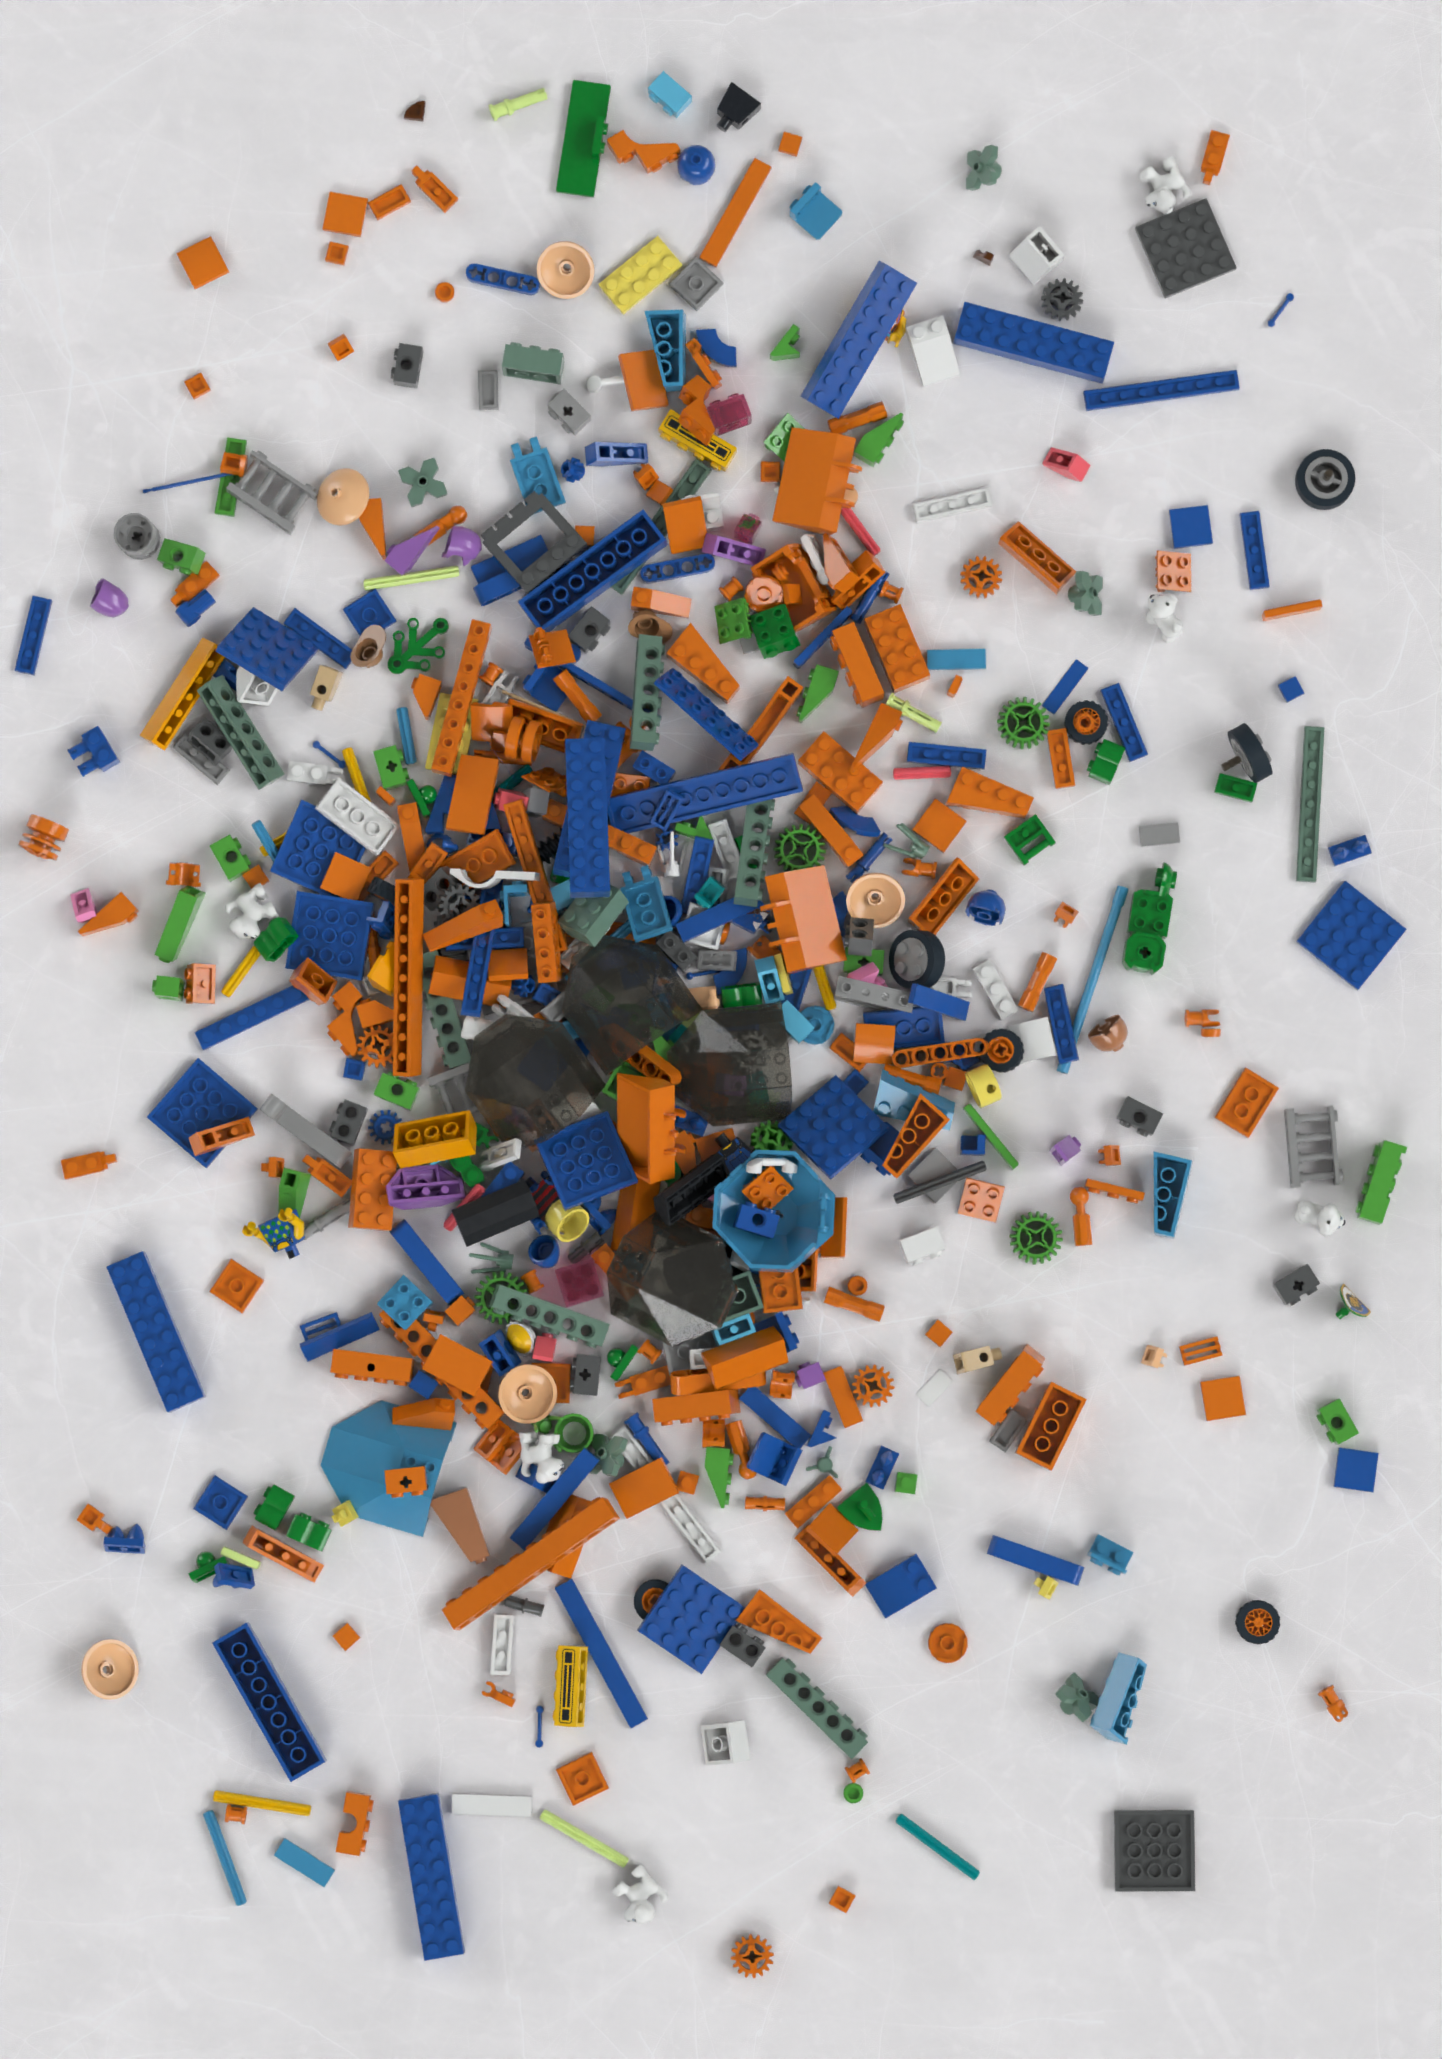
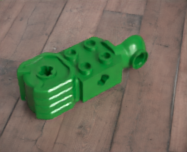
M1163 862L1162 868H1157L1155 886L1158 887V891L1141 889L1132 895L1126 932L1130 933V937L1125 941L1122 964L1127 971L1132 968L1140 973L1150 971V974L1153 975L1163 966L1166 944L1163 939L1167 938L1173 898L1169 893L1170 888H1175L1177 871H1173L1165 862ZM1144 949L1148 952L1146 958H1142L1143 955L1139 953L1140 950Z

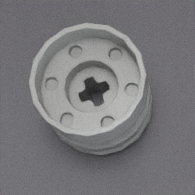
M130 513L120 518L114 527L113 536L115 542L127 556L143 560L156 553L160 545V534L147 517L139 513ZM138 535L141 536V537H140L141 541H139V542L137 541V540H138V538H137Z

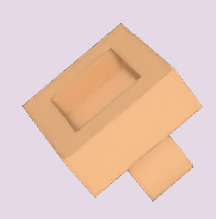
M1147 1345L1141 1363L1154 1368L1163 1367L1164 1365L1160 1361L1162 1356L1167 1357V1354L1164 1353V1349Z

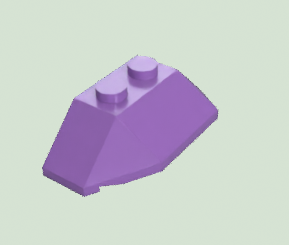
M438 1164L401 1168L386 1185L389 1205L402 1210L441 1207L466 1197L462 1178Z

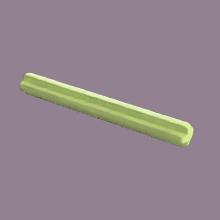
M449 566L410 572L404 575L397 574L365 579L363 582L364 589L374 590L375 588L380 589L458 577L459 567Z
M547 1810L542 1812L540 1819L623 1868L628 1863V1857Z

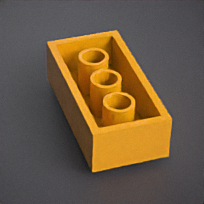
M466 1110L395 1124L393 1155L400 1169L475 1155L477 1124L471 1111Z

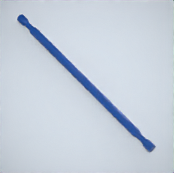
M222 473L153 487L152 489H144L143 493L217 479L228 475L231 476L232 474Z

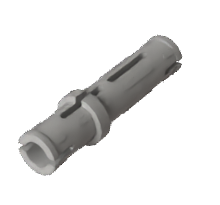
M347 1199L322 1216L313 1218L312 1222L304 1226V1240H307L319 1231H324L323 1228L347 1214L350 1210V1200Z

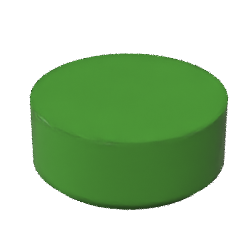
M857 1783L848 1784L843 1791L844 1798L849 1803H858L863 1798L862 1787Z

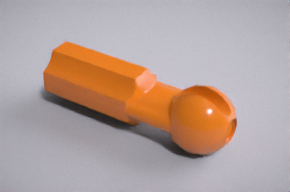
M456 505L449 510L448 514L440 519H436L415 535L438 526L440 529L428 544L429 546L445 535L456 524L464 523L467 518V512L464 507Z
M1075 1187L1070 1193V1200L1076 1205V1214L1072 1217L1075 1246L1092 1245L1090 1215L1085 1213V1204L1089 1199V1193L1083 1187Z
M742 1420L726 1424L725 1427L733 1453L740 1457L739 1474L747 1480L754 1478L757 1473L747 1468L749 1461L747 1452L750 1450V1445Z

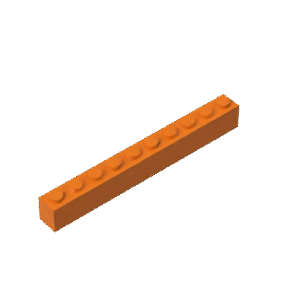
M417 878L395 879L393 1076L412 1077L421 1075L424 879Z
M597 1497L592 1500L589 1507L576 1511L572 1519L559 1523L556 1530L553 1532L548 1531L542 1535V1540L529 1544L525 1548L526 1551L522 1554L517 1553L509 1559V1563L496 1567L492 1575L482 1577L477 1581L478 1584L473 1588L468 1587L462 1591V1595L459 1598L449 1600L445 1604L446 1607L441 1610L452 1628L460 1631L615 1523L620 1519L607 1498Z

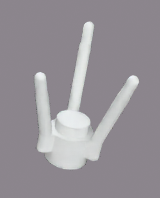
M673 831L670 832V860L666 861V864L663 852L661 851V845H657L661 872H664V877H680V872H683L687 843L683 844L678 864V861L674 860Z

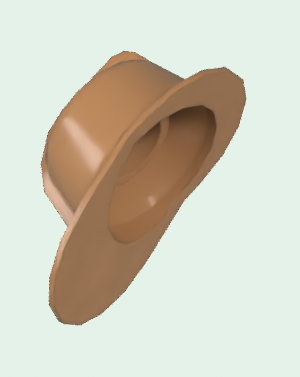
M645 609L634 612L633 619L628 625V631L632 636L636 638L639 637V634L662 636V644L669 641L673 634L671 625L657 617L651 610Z
M371 625L363 631L350 656L355 666L370 668L382 660V648L386 641L384 628L380 625Z

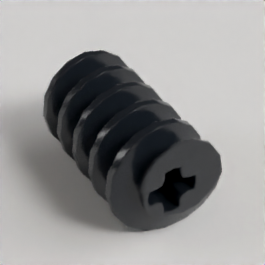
M555 832L553 833L554 839H551L549 836L546 837L547 844L542 840L539 841L540 848L538 847L542 864L543 861L551 864L550 857L556 858L560 836Z

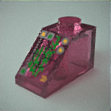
M744 513L734 530V538L753 545L762 526L760 518L751 513L749 515Z

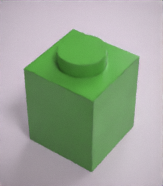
M897 1472L894 1492L915 1494L918 1475Z

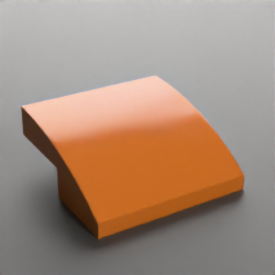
M211 236L176 253L194 289L229 273Z
M473 702L470 705L472 740L491 742L493 730L508 732L513 719L512 704L494 702L492 705Z
M856 1023L853 1062L892 1064L895 1025Z
M499 1419L488 1429L473 1449L503 1474L507 1475L519 1460L522 1447L519 1434Z

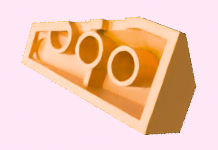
M389 941L386 946L385 955H379L367 977L373 988L393 997L394 942Z

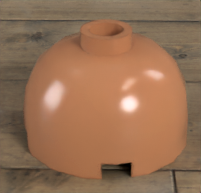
M1114 1015L1105 1019V1024L1102 1026L1098 1024L1089 1032L1088 1037L1095 1048L1104 1052L1112 1050L1116 1052L1124 1046L1123 1043L1127 1038L1128 1030L1120 1015Z

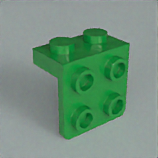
M785 604L751 615V625L764 659L773 658L779 653L792 651L796 647L801 646Z

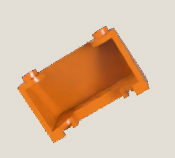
M799 543L787 544L751 567L753 578L767 575L778 580L771 569L775 567L776 563L779 566L783 564L789 574L786 575L788 580L781 582L778 580L781 586L784 584H800L802 604H785L795 633L837 610V606L830 600L832 596L826 585L820 584L819 580H817V571L811 566V559L808 553L804 551Z

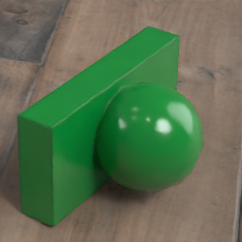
M413 779L407 781V785L425 819L430 817L426 804H431L436 800V789L431 785H425L418 790Z
M633 1344L626 1354L620 1348H613L607 1354L608 1363L613 1367H617L610 1376L615 1381L619 1380L638 1351V1348Z
M201 1552L196 1559L198 1569L188 1574L194 1583H198L215 1574L214 1566L217 1563L230 1564L229 1560L225 1556L215 1560V1556L212 1553Z

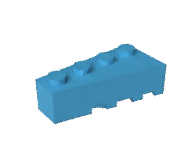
M683 309L645 311L663 386L667 392L681 391L683 385L686 384V315Z
M882 1069L873 1112L876 1115L906 1121L921 1093L950 1119L942 1128L950 1131L955 1102L933 1092L929 1093L923 1090L922 1087L907 1083L905 1079L899 1076L894 1077L888 1071Z
M1153 1151L1155 1235L1174 1239L1192 1168V1160Z
M1120 1652L1113 1662V1668L1109 1677L1106 1679L1104 1691L1099 1697L1098 1706L1091 1717L1090 1726L1106 1739L1127 1745L1128 1737L1125 1736L1127 1728L1132 1726L1133 1720L1130 1719L1132 1709L1137 1706L1136 1692L1141 1690L1147 1664L1138 1657Z

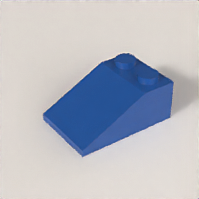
M917 1554L912 1555L865 1584L885 1618L937 1589Z

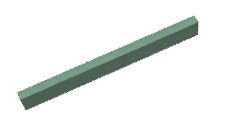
M695 459L665 503L681 500L688 495H695L712 469L698 459ZM661 506L652 521L665 537L667 528L663 506ZM647 561L615 583L611 588L623 595Z
M1304 727L1296 881L1316 883L1325 727Z

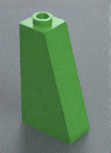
M186 886L179 890L154 954L159 956V960L166 963L177 960L206 892L192 886Z

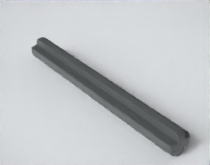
M980 1161L895 1193L893 1195L896 1204L984 1172L987 1170L984 1161Z

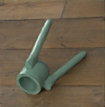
M903 823L897 824L896 827L913 841L909 847L911 852L886 843L883 846L910 856L912 859L916 857L922 859L927 854L930 846L918 838Z
M481 1242L480 1246L500 1254L497 1257L474 1253L469 1254L470 1257L497 1261L496 1266H500L471 1270L472 1274L501 1271L506 1273V1269L512 1270L514 1254H509V1251Z
M828 1447L825 1457L820 1458L817 1465L806 1467V1471L818 1469L820 1472H829L833 1477L838 1478L837 1473L832 1470L833 1463L829 1458L832 1447Z

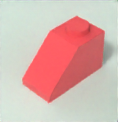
M1053 447L1050 448L1042 463L1064 477L1082 482L1091 466L1078 454Z
M498 788V792H495L493 797V804H495V808L504 811L503 804L523 799L527 810L529 797L520 791Z
M542 1333V1336H537L532 1359L553 1363L557 1339L553 1338V1334Z

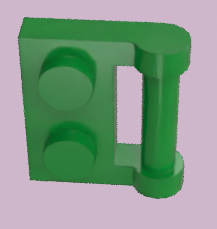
M1036 814L1004 836V839L1024 866L1029 863L1028 860L1049 845L1053 846L1056 844ZM1040 835H1043L1045 839L1023 854L1021 851L1023 847Z

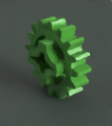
M768 1120L767 1125L761 1122L759 1127L755 1126L754 1133L751 1134L750 1138L752 1139L750 1146L754 1147L753 1151H790L793 1146L792 1141L778 1128V1121L771 1124L770 1120Z

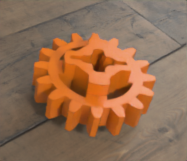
M976 556L975 562L969 559V566L964 564L963 569L965 571L960 573V576L964 578L961 579L960 583L966 584L963 590L969 589L970 596L975 593L978 599L980 594H983L985 599L987 598V593H990L992 596L994 595L993 589L999 590L1000 587L997 583H1002V579L998 578V576L1002 575V571H997L999 564L993 565L994 559L988 562L986 561V556L983 557V560ZM980 565L977 570H971L973 567ZM986 568H990L993 574H990ZM980 574H984V575H983V577H984L983 581H979V577H978V576H979ZM969 581H973L976 585V588L973 587ZM992 583L989 588L983 589L985 585Z
M380 1025L377 1030H374L372 1026L370 1027L371 1032L363 1031L365 1037L359 1036V1040L362 1043L357 1044V1048L362 1050L358 1051V1056L363 1055L361 1060L362 1062L368 1061V1067L375 1064L376 1069H378L379 1064H382L386 1068V1062L393 1064L391 1059L393 1057V1032L389 1034V1028L387 1027L383 1031ZM378 1035H383L388 1039L383 1040ZM371 1037L370 1045L365 1047L367 1040ZM375 1040H377V1043H379V1045L382 1046L381 1055L377 1049H374L376 1044ZM391 1048L389 1055L385 1057V1052ZM368 1055H374L378 1057L379 1060L373 1059Z
M875 1364L872 1369L866 1365V1371L859 1369L858 1371L861 1375H854L857 1382L852 1383V1386H856V1389L852 1392L858 1393L859 1396L856 1400L863 1399L862 1405L869 1402L870 1407H873L874 1403L879 1407L881 1406L880 1401L888 1402L886 1396L892 1397L889 1390L895 1388L890 1385L894 1379H888L887 1376L890 1372L883 1373L884 1367L877 1370ZM868 1373H876L873 1378L867 1379L864 1377ZM882 1377L886 1381V1388L881 1385L880 1380ZM865 1381L870 1383L876 1381V1386L882 1391L876 1389L870 1391V1386ZM860 1383L865 1386V1395L860 1390ZM879 1393L883 1395L878 1399H871L873 1394Z
M749 1934V1939L742 1936L741 1943L735 1942L737 1948L731 1949L735 1953V1955L731 1956V1960H736L733 1967H739V1974L744 1971L746 1978L749 1974H752V1977L755 1978L756 1973L763 1976L762 1970L769 1971L770 1969L767 1964H773L769 1957L774 1956V1953L768 1951L772 1946L765 1945L767 1942L766 1938L760 1941V1935L753 1938L752 1934ZM755 1943L761 1945L765 1951H759L755 1947ZM748 1944L746 1951L739 1953L741 1948ZM750 1951H754V1954L758 1955V1957H755V1961H751L749 1957H746L750 1955ZM765 1959L763 1965L757 1968V1963ZM745 1961L749 1964L750 1969L745 1968L741 1962Z

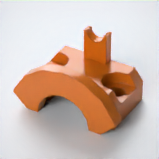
M183 862L169 863V876L166 884L201 887V883H199L200 865Z
M764 935L751 947L748 946L746 948L757 959L769 956L774 957V955L780 953L783 955L777 947H769L768 943L772 941H769Z
M773 1369L769 1395L774 1398L791 1399L792 1385L795 1381L794 1371L781 1373V1371Z
M725 1419L703 1421L702 1448L710 1446L725 1448Z

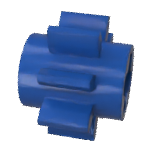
M573 457L571 460L567 459L561 466L562 477H565L566 481L572 483L575 480L580 481L585 474L584 464L580 463V459Z
M672 828L669 832L662 830L663 833L661 835L656 834L660 841H657L655 844H661L662 852L665 848L670 851V842L664 844L662 838L670 836V832L673 831ZM674 835V839L679 838V835Z
M528 975V979L512 980L511 989L514 991V995L527 997L528 993L534 991L535 982L531 979L532 975Z

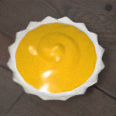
M510 1321V1324H506V1329H504L505 1336L515 1352L522 1357L532 1353L536 1343L533 1329L524 1322Z

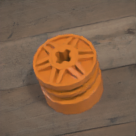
M31 814L26 826L33 833L22 834L24 838L30 841L28 843L20 840L18 845L32 855L42 859L57 861L58 855L52 853L51 850L61 851V848L54 844L55 840L65 842L69 829L43 817Z

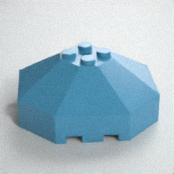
M755 1150L743 1164L735 1168L722 1183L720 1182L714 1188L712 1227L752 1271L793 1272L833 1235L835 1194L796 1151ZM755 1158H786L798 1166L797 1173H785L781 1171L782 1166H774L776 1171L794 1189L772 1208L775 1211L780 1210V1214H783V1218H780L773 1239L733 1227L739 1204L752 1203L741 1190L744 1188L743 1185L748 1184L753 1180V1177H757V1174L746 1172L747 1163ZM755 1214L752 1218L755 1225L761 1223V1217L758 1214Z

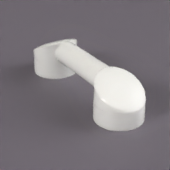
M592 376L587 381V389L591 393H598L601 391L602 386L625 383L623 376L602 379L598 376Z
M755 1158L746 1165V1172L753 1174L762 1173V1166H782L781 1171L785 1173H797L798 1169L794 1162L786 1158Z

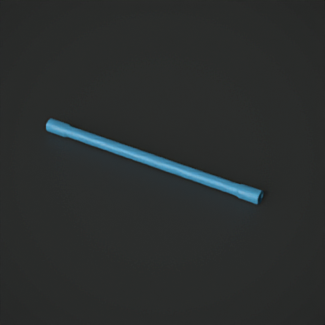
M1117 886L1104 932L1072 1025L1076 1044L1121 908L1124 905L1129 890L1122 886ZM1071 1062L1058 1064L1057 1071L1068 1074Z

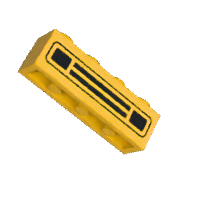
M670 409L658 428L661 434L660 437L668 442L672 440L677 443L676 446L685 452L687 450L691 451L696 459L708 461L713 469L726 471L737 453V448L714 434L710 444L706 446L678 422L680 414Z
M558 1645L556 1651L557 1670L555 1671L556 1690L554 1691L555 1710L553 1711L554 1726L584 1727L588 1646Z

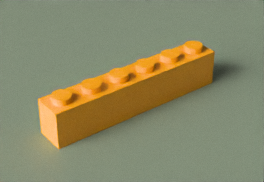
M202 637L141 732L140 736L152 745L164 751L166 750L200 697L196 690L211 680L225 658L216 652L217 644Z

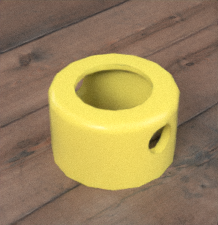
M987 1064L965 1072L968 1087L979 1108L1002 1099L998 1082Z
M559 1199L548 1209L545 1215V1223L559 1240L570 1242L584 1233L589 1224V1215L580 1205L564 1211Z

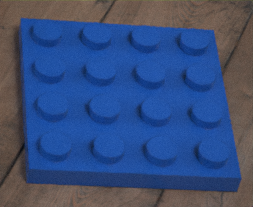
M254 607L222 640L216 649L217 653L280 691H283L318 651V647L311 641L304 639L295 631Z
M300 800L269 872L321 895L338 897L320 889L334 853L337 852L360 863L366 848L315 809V805Z
M1344 881L1296 942L1358 991L1407 929L1347 881Z
M297 891L292 927L297 932L298 937L288 947L285 968L295 970L308 957L330 976L363 981L371 925L366 919L367 917H373L375 903Z
M197 1058L147 1118L205 1168H208L225 1147L195 1156L189 1137L196 1132L246 1117L250 1119L258 1108L202 1060Z
M837 1075L778 1124V1128L830 1180L889 1130V1126Z
M608 1111L534 1139L564 1211L638 1183V1179Z
M681 1564L637 1631L702 1674L721 1647L720 1643L730 1628L736 1625V1619L745 1607Z

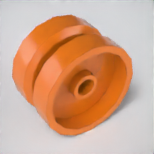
M514 716L506 737L505 757L516 760L521 755L523 762L533 764L540 749L543 723L531 720L527 724L525 718Z

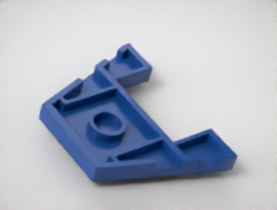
M452 775V777L444 776L425 828L426 834H444V815L449 813L457 775ZM491 802L485 832L494 831L495 829L502 831L493 802Z

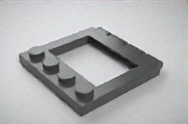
M535 491L524 499L527 503L526 506L520 502L509 511L512 516L511 519L505 514L494 524L497 528L496 531L491 526L481 534V537L484 539L483 545L527 594L587 546L584 539L542 493L538 495ZM541 508L566 536L522 572L497 544Z

